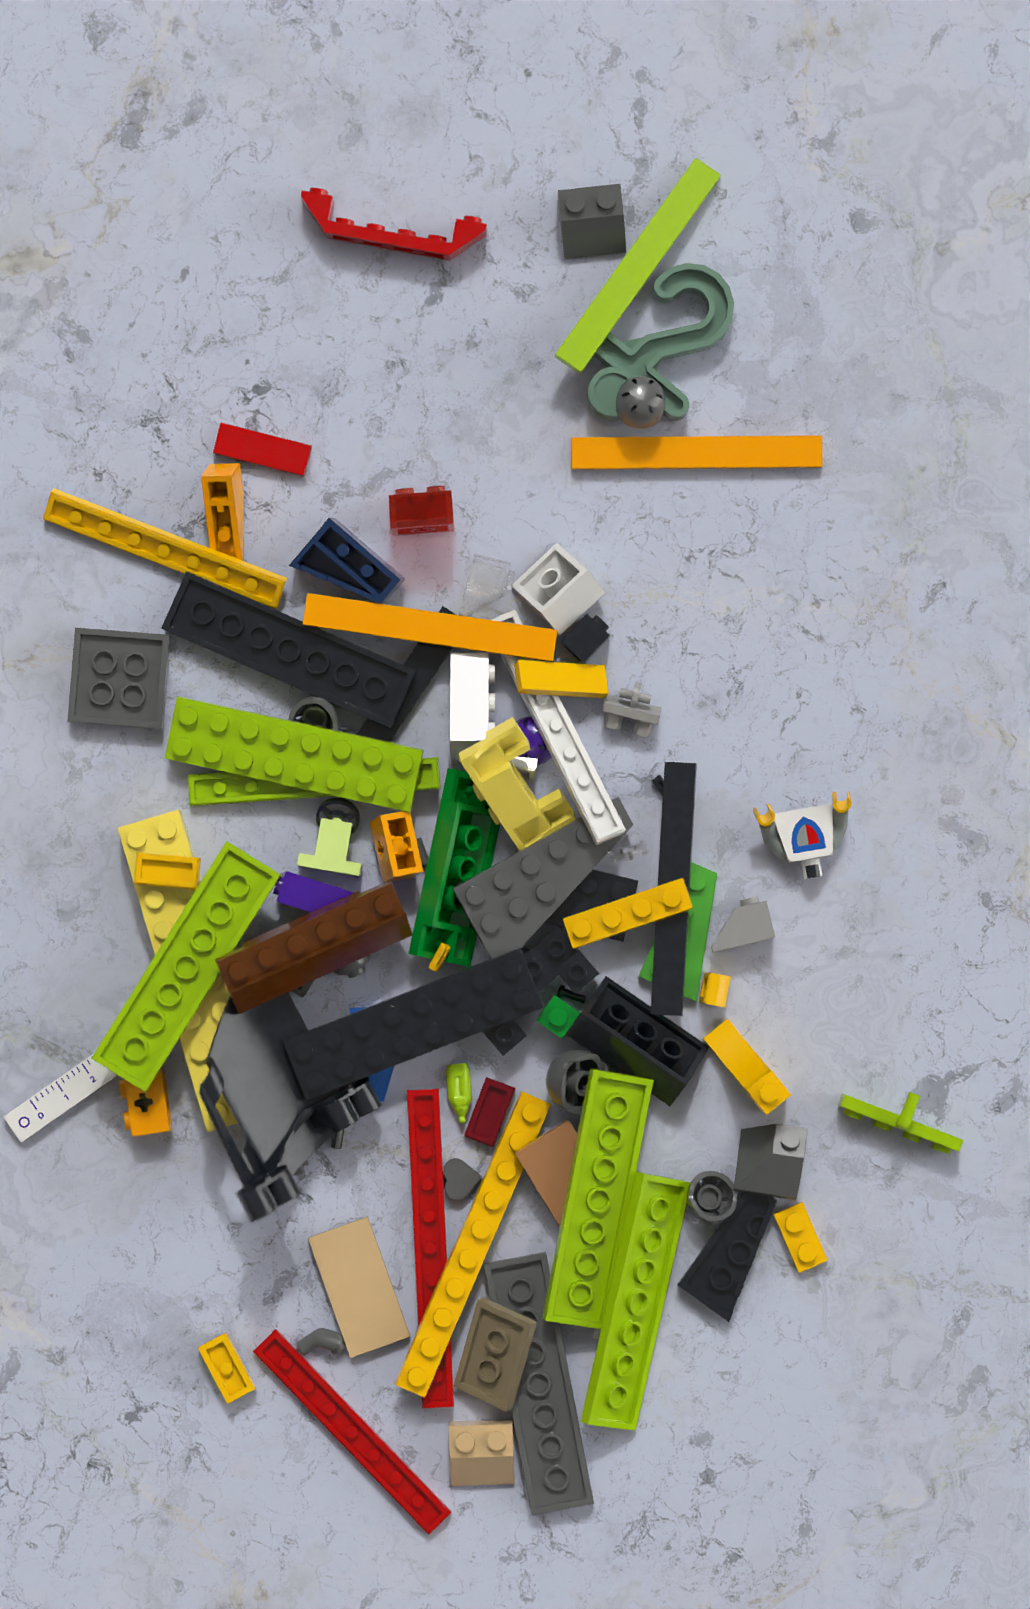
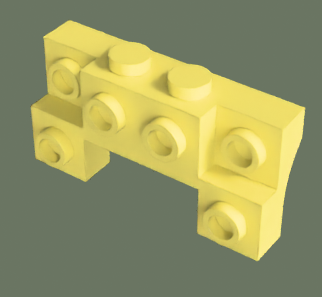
M513 717L486 731V738L459 753L461 764L475 783L472 785L475 794L481 802L487 801L490 806L488 811L496 825L502 824L519 851L576 820L575 812L560 788L537 800L511 761L530 750L528 739Z

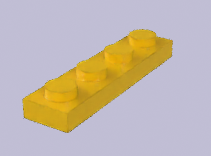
M683 878L563 918L572 948L577 949L694 908Z

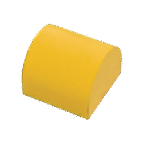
M705 972L699 996L700 1003L725 1008L731 976Z

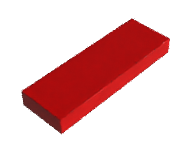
M221 422L213 454L305 477L312 445Z

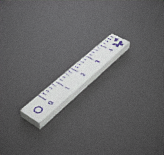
M92 1054L3 1117L22 1143L118 1075L91 1059Z

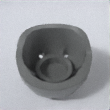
M637 376L622 384L616 397V411L619 419L624 424L632 428L645 429L654 426L661 419L665 409V395L662 387L654 379Z
M317 696L299 700L292 707L288 720L323 728L326 726L332 730H337L338 716L333 705Z
M705 1171L696 1175L691 1181L687 1192V1203L691 1212L698 1219L709 1223L726 1219L734 1212L737 1203V1191H733V1182L723 1173ZM719 1181L720 1184L716 1187L715 1184ZM722 1198H728V1201H722Z

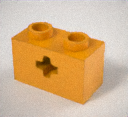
M402 811L380 815L369 822L383 883L389 880L394 882L410 879L423 872L410 812Z
M164 1067L160 1069L147 1092H144L125 1079L119 1080L121 1098H127L128 1111L124 1112L126 1130H131L132 1136L173 1130ZM142 1093H145L146 1098H152L153 1104L147 1108L148 1111H145L143 1106H138L137 1100L143 1097Z

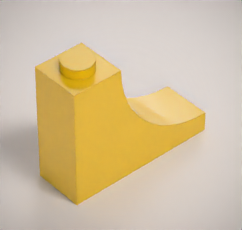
M728 1018L703 1037L762 1113L767 1115L791 1096L774 1072L757 1055Z

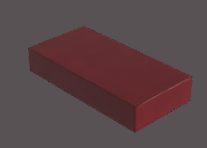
M486 1077L464 1137L494 1147L515 1087Z

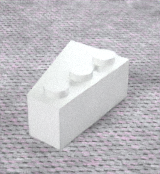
M451 653V764H461L459 753L486 738L485 732L495 727V722H489V712H495V693H489V683H495V664H489V653Z

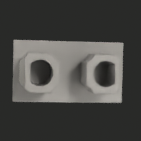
M635 682L633 691L621 688L619 697L606 696L603 712H605L604 727L621 730L623 718L628 717L636 719L633 730L634 734L649 737L654 724L658 725L661 707L649 705L652 695L640 693L641 683Z

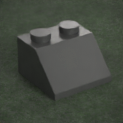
M620 183L558 190L557 199L564 260L627 252Z

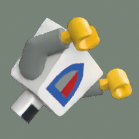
M834 791L831 795V804L774 813L771 805L767 803V813L759 815L757 808H754L753 814L759 823L764 843L778 858L786 859L787 863L801 861L804 879L823 876L820 857L833 855V850L840 847L847 830L848 810L852 804L850 792L847 791V798L843 801L837 800L836 791Z

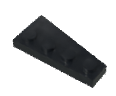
M743 1192L737 1200L734 1212L721 1222L677 1283L679 1287L727 1322L731 1319L745 1279L777 1203V1200L771 1196Z

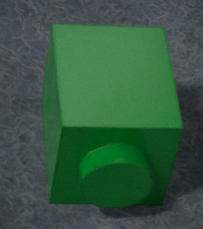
M553 995L536 1021L562 1039L580 1013L559 997Z

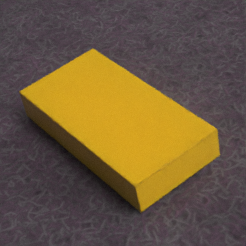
M137 852L134 884L196 890L199 886L201 858Z

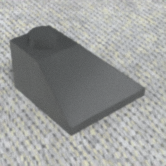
M771 1124L741 1129L733 1191L796 1200L803 1168L808 1128Z

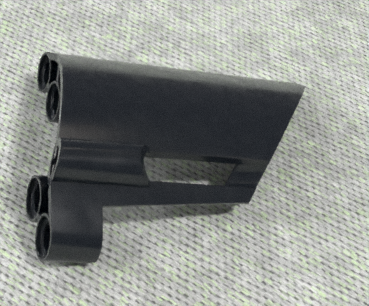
M289 992L241 1014H238L233 1000L229 996L206 1060L209 1071L200 1085L199 1095L243 1184V1187L236 1192V1195L250 1222L264 1218L275 1211L276 1207L299 1196L301 1192L292 1175L334 1133L351 1126L360 1117L382 1106L368 1077L357 1080L342 1089L337 1088L309 1100L305 1099L283 1043L285 1039L308 1031ZM221 1093L246 1138V1144L241 1153L215 1106Z

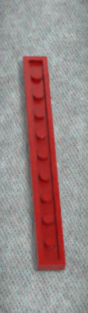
M439 1088L407 1090L418 1327L447 1263ZM451 1338L425 1398L422 1397V1408L454 1407Z

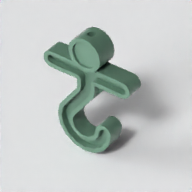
M684 263L670 267L654 282L653 294L656 300L661 303H670L679 295L685 293H695L702 297L706 302L708 312L705 319L700 323L647 334L642 338L624 342L620 341L610 332L594 355L608 368L601 369L590 381L587 400L589 407L597 417L605 421L615 422L620 420L616 411L617 393L625 381L637 376L652 378L662 387L665 395L663 414L667 418L678 421L686 416L690 404L687 396L657 371V368L663 360L709 350L724 338L733 319L734 300L730 286L718 272L705 265Z

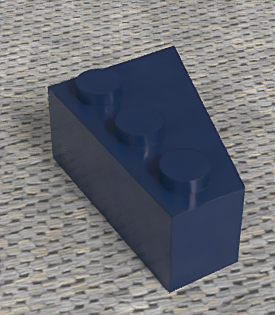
M328 518L289 565L380 604L386 603L405 581V578L336 518Z

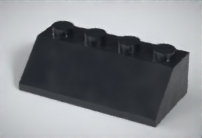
M607 976L602 980L566 1033L568 1037L590 1052L597 1054L600 1059L620 1073L654 1080L651 1094L668 1106L673 1104L686 1087L710 1048L664 1015H651V1006Z

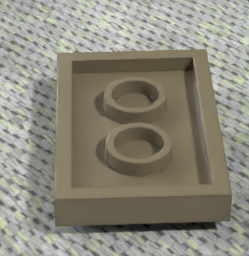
M487 1298L478 1299L453 1387L505 1412L512 1410L537 1322Z

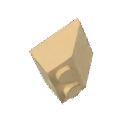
M513 1419L449 1422L451 1486L515 1484Z

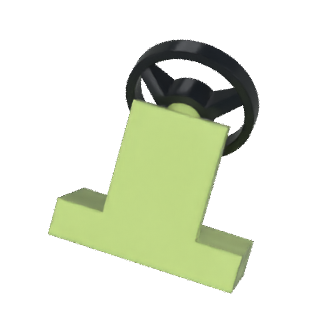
M327 799L320 804L316 813L319 833L315 855L299 853L297 866L361 877L363 865L346 861L350 836L359 827V810L352 802L346 799ZM341 804L350 808L352 812L345 814L340 810L331 811L326 806ZM321 811H322V813L326 816L327 819H324V818H321V819H320V812H321ZM356 817V824L352 828V823L347 822Z

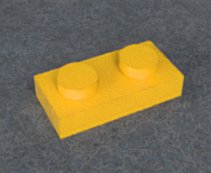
M803 1202L773 1214L798 1273L828 1261Z
M227 1332L198 1347L227 1404L256 1389Z

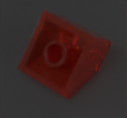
M445 486L426 487L427 492L414 493V488L396 489L394 495H389L392 536L455 531L452 490H445Z

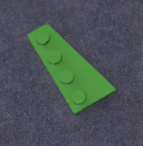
M692 862L690 899L694 909L689 910L684 997L697 1002L717 873ZM655 939L638 976L652 982Z

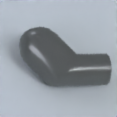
M318 1328L296 1342L304 1356L317 1347L330 1350L332 1354H339L345 1349L343 1336L337 1331L326 1328Z

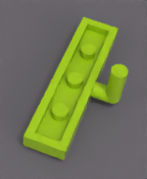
M912 1092L908 1093L900 1115L843 1093L838 1103L839 1106L845 1108L843 1114L861 1121L862 1115L874 1119L873 1126L889 1132L892 1126L904 1130L902 1137L920 1143L922 1138L934 1142L932 1145L933 1149L948 1155L951 1149L959 1152L964 1141L913 1121L912 1118L921 1096Z

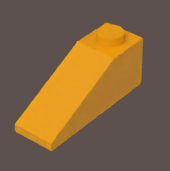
M240 463L209 464L201 475L210 548L244 561V492Z

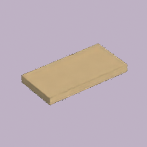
M368 1216L308 1238L350 1358L410 1337Z

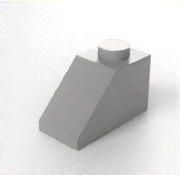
M758 896L740 900L741 907L733 909L711 945L712 952L775 938L767 900L759 902Z

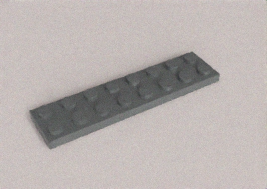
M546 1252L484 1263L490 1300L537 1322L512 1408L531 1515L594 1504L560 1323L542 1319L550 1280Z

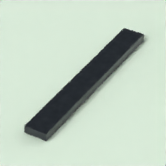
M665 762L658 886L683 878L690 896L697 764ZM689 910L656 921L651 1015L683 1016Z

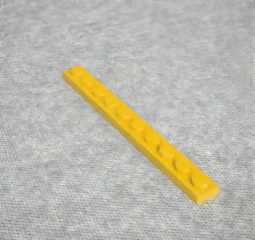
M520 1091L396 1378L395 1385L425 1398L523 1171V1167L514 1152L537 1138L551 1106L550 1103Z

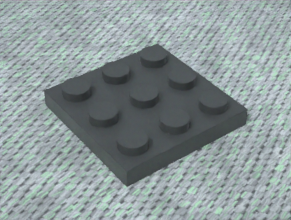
M75 627L67 721L163 729L170 635Z

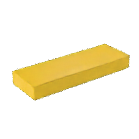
M518 660L514 664L519 694L605 698L609 694L605 665Z

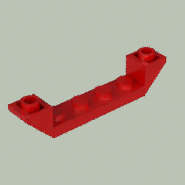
M312 187L309 191H301L302 203L327 239L451 261L487 235V224L482 223L481 218L474 216H464L463 219L456 218L452 243L446 242L447 238L440 235L430 234L428 238L417 237L416 232L407 229H398L397 233L385 231L384 226L374 223H367L366 227L354 225L353 220L346 218H336V221H331L334 206L333 196L328 195V191L321 188Z

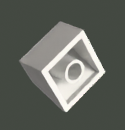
M558 543L549 549L511 585L552 629L557 630L559 635L606 593L591 573Z

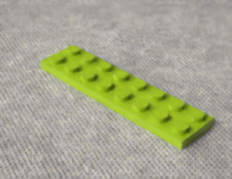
M177 696L165 759L411 812L424 749Z
M226 841L91 1059L144 1092H147L218 978L220 970L215 959L236 949L281 874Z
M590 1068L542 1319L545 1321L601 1329L635 1180L654 1080Z
M636 1171L580 1420L582 1423L636 1431L686 1208L687 1192L691 1182Z

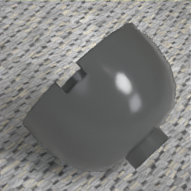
M572 1049L558 1055L552 1061L546 1075V1090L552 1101L570 1113L581 1115L590 1068L608 1071L606 1063L601 1062L597 1054L584 1050Z

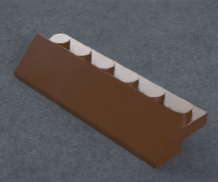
M389 880L362 893L359 891L354 892L242 943L243 947L215 959L237 1012L241 1014L406 939L413 934L407 914L404 912L394 886Z

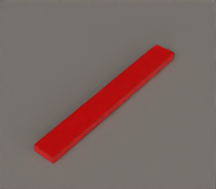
M277 1328L253 1350L259 1359L428 1535L452 1513L442 1500Z

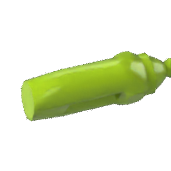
M467 1063L447 1065L446 1068L448 1101L453 1107V1111L459 1117L458 1122L463 1124L466 1122L464 1116L469 1110L472 1100L470 1069Z

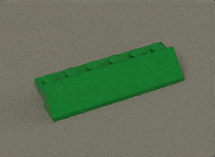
M448 768L408 954L432 959L439 945L445 943L449 945L450 950L444 962L470 967L477 934L452 888L492 866L500 824L496 825L488 811L490 806L487 801L481 802L475 794L472 786L475 783L469 774L464 771Z

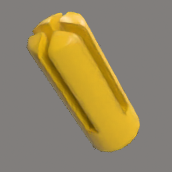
M445 943L439 945L428 966L431 970L438 972L450 950L449 945Z

